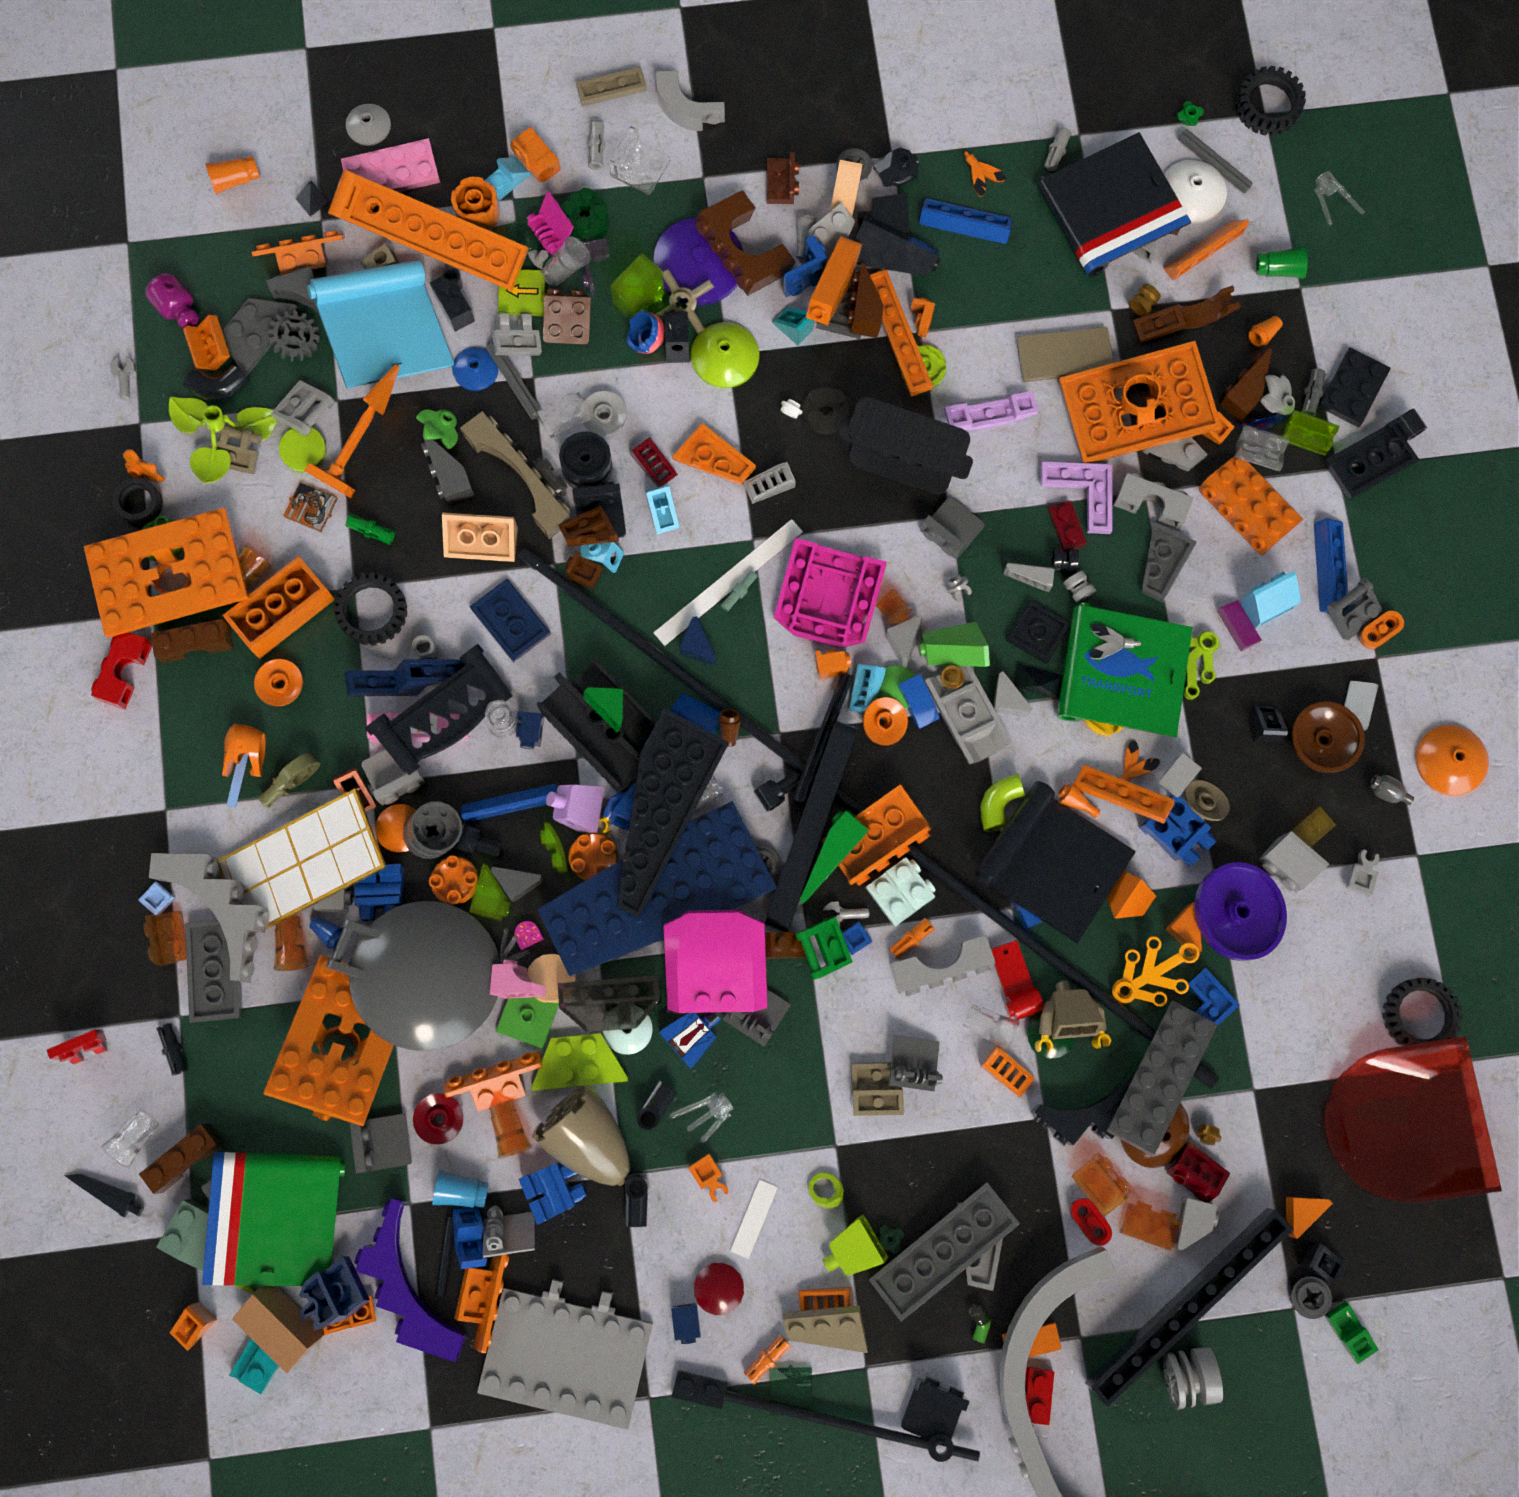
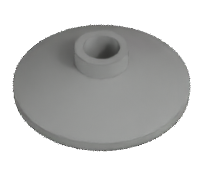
M375 104L357 106L349 113L346 119L348 135L354 142L360 145L371 146L382 142L388 136L391 129V120L388 113L382 107Z
M599 391L591 394L584 400L580 416L583 425L588 431L600 436H607L616 433L623 427L627 418V409L624 401L615 393ZM602 414H607L608 418L601 419L600 416Z

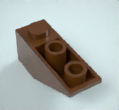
M861 263L859 272H854L852 286H856V291L852 290L850 304L854 305V308L849 310L847 323L851 324V334L878 338L884 305L865 264Z
M1270 348L1264 355L1260 352L1251 362L1254 366L1250 370L1245 368L1237 377L1239 382L1235 386L1230 384L1222 394L1225 398L1220 405L1240 422L1245 419L1262 398L1266 382L1265 376H1267L1272 349Z

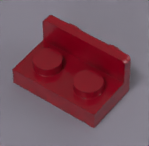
M1191 1142L1185 1145L1175 1164L1170 1166L1166 1172L1176 1183L1183 1185L1197 1199L1205 1203L1219 1196L1230 1175L1229 1171Z

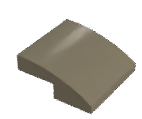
M891 1062L851 1063L853 1116L904 1115L902 1087L889 1085Z

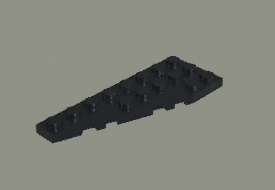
M666 708L662 710L640 752L616 907L636 918H640L729 742Z

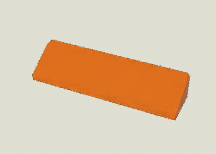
M1248 219L1231 221L1164 266L1165 272L1172 280H1176L1244 234L1249 225Z

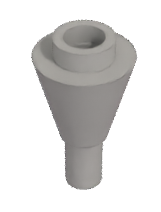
M804 215L803 218L797 220L799 246L796 258L801 260L805 259V241L809 238L805 231L816 223V218Z

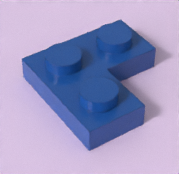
M1203 968L1188 982L1189 989L1202 1002L1194 1012L1218 1025L1240 1005L1207 968Z

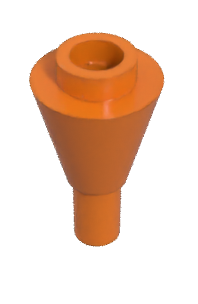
M1073 783L1069 785L1064 784L1057 794L1060 797L1059 803L1081 811L1084 810L1094 818L1101 811L1089 803Z

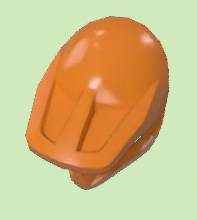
M234 723L229 728L224 740L225 753L222 776L228 777L232 772L234 764H239L246 753L252 765L250 774L261 777L266 749V737L263 731L249 725Z

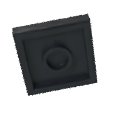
M1030 600L1006 641L1047 664L1071 623Z

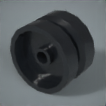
M584 431L571 435L561 445L559 453L563 478L570 487L577 489L580 485L601 486L602 483L609 481L613 466L610 448L604 438L596 433Z

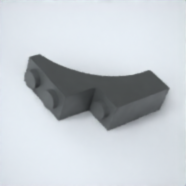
M301 267L294 272L285 275L279 274L272 279L266 280L274 299L296 301L310 307L319 314L314 299H310L307 291V285H310V280L316 279L311 267Z

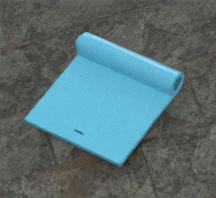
M420 260L311 279L310 285H307L308 295L310 299L315 301L346 389L379 382L395 364L400 366L397 378L453 367V359L424 285L425 272Z

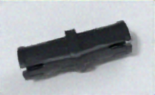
M168 1023L162 1025L163 1027H157L156 1030L163 1046L161 1052L162 1055H166L171 1075L175 1076L181 1074L182 1071H188L181 1053L183 1047L177 1041L173 1024Z

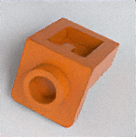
M913 298L910 312L918 314L915 324L916 327H919L918 336L927 338L935 303L925 298Z

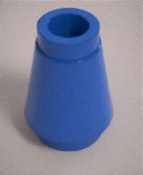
M320 916L315 917L311 921L309 928L313 930L327 948L335 950L343 928Z

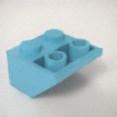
M1294 570L1288 574H1285L1283 571L1271 578L1272 581L1264 584V582L1259 583L1251 588V592L1244 596L1245 600L1241 603V606L1254 628L1294 609L1301 602L1297 576Z

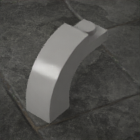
M656 71L659 104L666 116L675 124L689 130L703 131L702 123L718 124L725 122L724 102L699 103L691 101L682 94L679 88L678 71Z

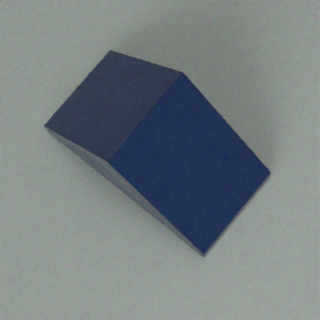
M697 616L692 617L681 644L680 653L713 666L716 664L714 652Z

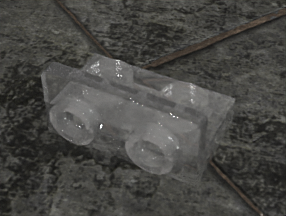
M1245 425L1236 443L1235 458L1280 472L1284 464V451L1289 443V439Z

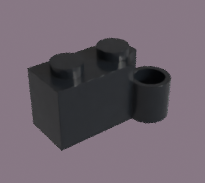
M448 268L441 277L429 282L437 302L455 332L475 322L472 310L460 291L463 287V282L457 269Z

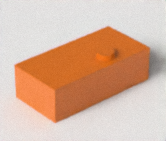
M298 556L249 594V599L240 601L222 616L248 648L260 659L335 599Z

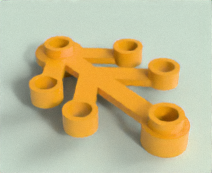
M1151 936L1146 941L1148 949L1142 975L1133 979L1135 964L1140 960V953L1136 949H1129L1125 953L1126 965L1123 978L1117 980L1112 988L1113 996L1121 1003H1129L1136 998L1152 1002L1158 1007L1164 1006L1167 1003V995L1163 991L1151 993L1139 989L1147 983L1175 990L1178 994H1184L1189 989L1188 982L1183 978L1174 980L1160 975L1182 962H1195L1199 958L1198 947L1194 943L1186 942L1180 946L1177 954L1154 967L1157 951L1161 948L1162 944L1157 936ZM1155 939L1159 942V945L1156 948H1151L1149 942ZM1192 948L1194 953L1188 957L1184 954V950ZM1129 953H1136L1137 959L1135 961L1129 960ZM1178 982H1184L1186 988L1178 990L1176 985ZM1127 986L1130 992L1124 995L1120 992V988ZM1156 995H1163L1164 1001L1157 1003L1155 1001Z

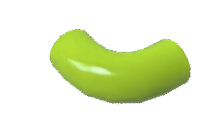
M1019 773L994 782L985 792L980 806L984 832L1004 829L1007 824L1004 811L1006 804L1013 799L1025 796Z

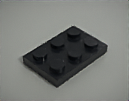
M1349 347L1318 407L1359 428L1363 424L1391 368Z

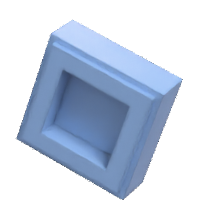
M155 881L139 898V901L154 915L159 917L173 902L175 897Z

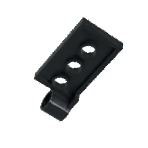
M1415 408L1387 423L1383 428L1327 458L1324 464L1348 500H1351L1418 462L1419 458L1407 441L1415 438L1428 427ZM1390 443H1397L1401 451L1394 452L1390 447ZM1371 454H1378L1381 457V463H1375L1371 459ZM1352 464L1359 465L1362 468V474L1355 473L1352 470Z

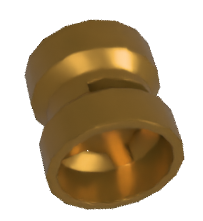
M1143 284L1138 290V295L1133 296L1129 301V306L1137 315L1144 317L1151 311V306L1157 304L1161 295L1154 286Z

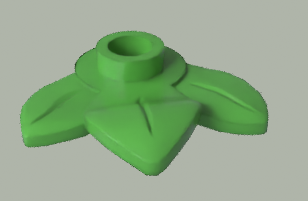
M427 409L422 410L416 416L420 422L425 424L423 428L425 440L441 438L443 445L447 449H451L458 440V434L455 430L457 420L453 413L444 409L437 412Z

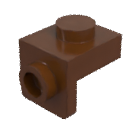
M577 551L573 557L570 556L565 564L566 574L569 579L594 590L604 570L603 566L583 558L581 553Z

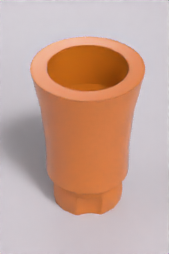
M253 156L244 159L241 157L233 160L205 163L216 195L236 186L250 183V180L260 178Z

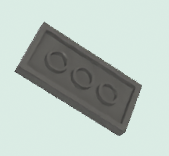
M219 921L185 923L189 1023L242 1018L240 982L230 980L228 945Z

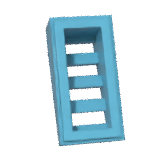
M858 663L849 710L864 713L867 706L876 700L886 668ZM863 691L867 692L866 696H862ZM860 700L865 701L864 706L859 705Z

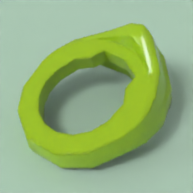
M826 1172L818 1173L811 1178L808 1185V1193L818 1206L834 1208L841 1204L844 1194L843 1185L834 1175ZM826 1178L833 1183L836 1191L829 1199L821 1198L815 1194L814 1185L819 1179Z

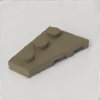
M859 1305L783 1313L787 1340L868 1353Z

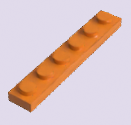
M882 270L870 274L884 305L882 325L910 396L932 390L933 384L888 271Z

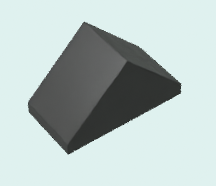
M492 867L491 870L513 903L543 882V877L538 874Z

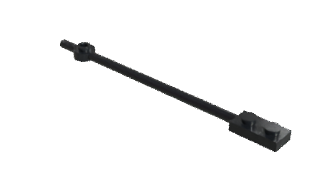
M683 1370L677 1371L672 1393L673 1398L722 1409L724 1401L906 1444L928 1450L930 1456L938 1462L947 1461L951 1456L976 1462L979 1461L980 1451L953 1445L951 1438L944 1433H935L929 1439L728 1391L726 1390L728 1381ZM942 1443L946 1446L944 1452L939 1453L936 1451V1447Z

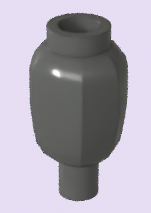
M1376 774L1370 781L1369 787L1373 789L1374 794L1387 802L1398 803L1402 801L1411 805L1414 801V796L1406 793L1405 786L1389 775L1379 776Z

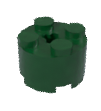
M583 188L572 193L563 202L562 211L574 226L569 236L576 243L580 241L594 244L603 239L608 232L609 226L607 204L603 197L593 192L590 188Z

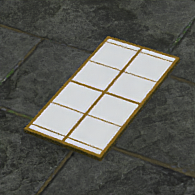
M355 788L217 861L222 879L243 883L244 895L240 905H258L268 908L269 922L265 927L266 929L386 868L359 792Z

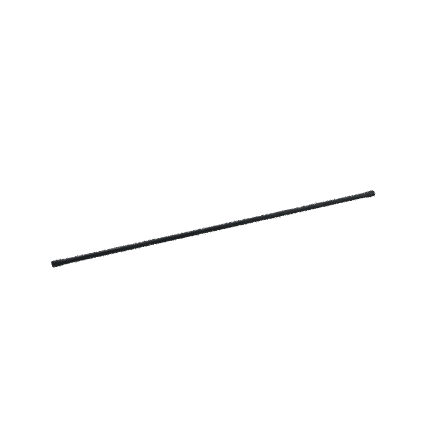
M528 547L522 549L518 558L549 579L720 712L726 709L738 711L739 716L742 718L741 728L801 774L803 773L807 762L544 562ZM838 788L835 800L855 815L866 809L841 788ZM914 844L908 845L910 850L905 854L1081 989L1088 991L1090 996L1150 1042L1152 1041L1156 1033L1154 1028ZM1201 1063L1198 1064L1193 1075L1209 1089H1212L1219 1080L1216 1074Z

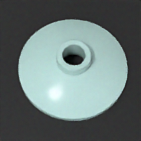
M631 1004L618 1006L605 1018L603 1024L604 1039L609 1047L618 1053H637L644 1049L651 1039V1019L638 1006ZM626 1024L632 1027V1031L628 1034H625L622 1030Z

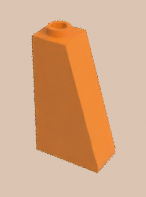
M840 236L812 294L806 318L828 326L853 281L862 246L861 243Z

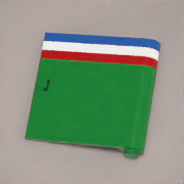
M214 1152L202 1285L303 1286L304 1282L317 1271L328 1269L332 1265L339 1176H344L345 1161H341V1156Z

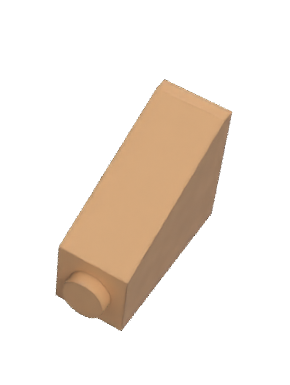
M840 160L830 211L842 202L851 216H854L862 164Z

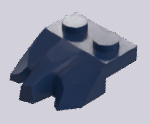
M342 1256L325 1271H317L303 1284L299 1296L307 1298L309 1302L300 1311L301 1320L315 1316L316 1320L313 1323L314 1331L352 1316L370 1301L349 1256Z

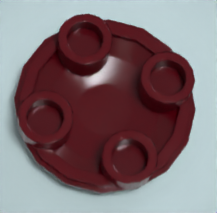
M711 1263L704 1267L697 1275L694 1283V1296L698 1305L705 1312L713 1315H725L734 1311L741 1303L744 1295V1282L740 1273L733 1266L725 1263Z

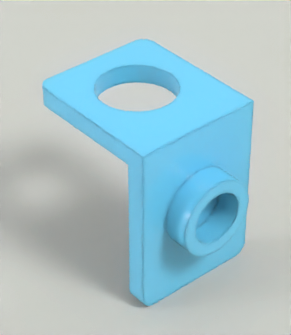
M614 542L582 545L579 551L583 558L600 562L613 573L617 571L624 552ZM615 552L616 559L614 563L611 564L610 558L612 553Z

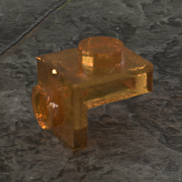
M891 589L875 605L893 626L910 618L909 614L913 611L894 589Z

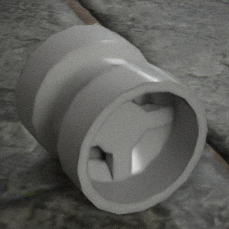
M1083 570L1074 574L1063 583L1066 589L1071 590L1073 593L1072 598L1076 603L1085 600L1096 591L1094 586L1087 582V576Z

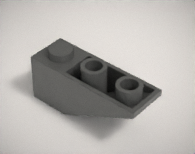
M424 439L425 442L421 443L425 457L430 456L432 463L428 464L432 477H437L440 483L436 485L440 499L445 498L447 504L450 505L473 497L474 493L465 468L434 440Z

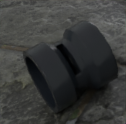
M1054 548L1051 568L1054 571L1063 569L1070 573H1076L1079 562V550L1070 549L1069 551H1064L1062 548Z

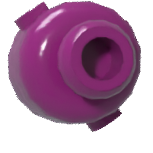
M163 273L154 277L148 283L145 291L146 297L162 317L168 320L177 319L178 325L183 329L185 326L194 327L198 323L199 317L197 312L190 309L194 302L193 296L188 291L189 288L184 286L176 276L170 273Z

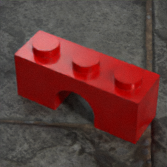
M130 632L113 636L108 656L101 663L99 677L94 680L91 687L92 697L126 710L135 688L129 683L122 681L121 672L126 665L131 663L144 666L152 649V643L148 639Z

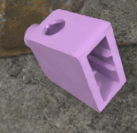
M560 785L557 788V793L549 792L546 804L554 807L553 818L555 821L580 833H597L604 787Z

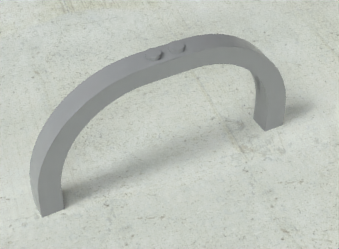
M1102 1246L1064 1262L1041 1279L1027 1294L1017 1309L1004 1340L1000 1359L999 1381L1003 1411L1012 1435L1008 1440L1014 1454L1019 1453L1022 1463L1018 1464L1024 1480L1029 1478L1037 1497L1063 1496L1052 1477L1028 1414L1025 1396V1373L1028 1356L1038 1331L1055 1308L1074 1293L1117 1274L1107 1249Z

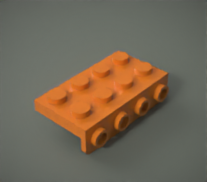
M1240 453L1236 454L1211 474L1199 487V492L1215 507L1260 555H1264L1304 520Z
M902 784L856 815L871 830L838 866L848 878L850 885L856 882L859 886L870 878L868 873L876 868L878 872L890 864L888 859L896 854L898 858L910 850L908 845L916 840L919 844L930 836L928 831L932 829L931 825ZM826 837L821 840L823 844L826 840Z

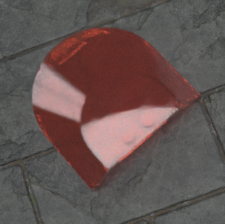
M1466 1036L1378 1050L1358 1059L1337 1079L1326 1105V1135L1338 1164L1358 1185L1379 1197L1408 1203L1502 1192Z

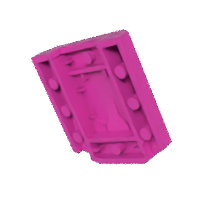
M795 538L774 619L793 636L825 645L843 648L865 643L887 562L867 556L861 557L819 546L818 543Z
M739 909L689 910L680 917L664 924L668 1010L678 1013L755 1012L767 1008L765 921L757 920Z

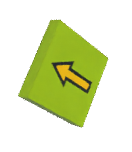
M520 270L513 291L499 286L498 315L505 313L515 316H521L522 314L543 316L544 304L541 302V292L546 290V270Z

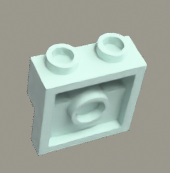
M904 858L866 886L867 891L894 927L935 898L933 894L936 891L934 886L928 879L923 881L918 874L921 869L913 859L909 861L907 858Z

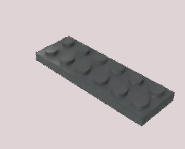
M1171 1001L1107 1132L1153 1157L1218 1024Z
M987 1182L871 1277L869 1281L900 1322H902L1015 1229L1020 1222Z

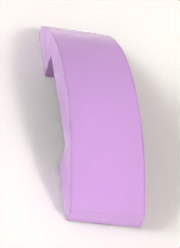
M1033 391L1012 394L1008 399L970 406L967 403L944 408L948 424L963 428L964 430L984 429L1008 424L1033 416L1039 412Z

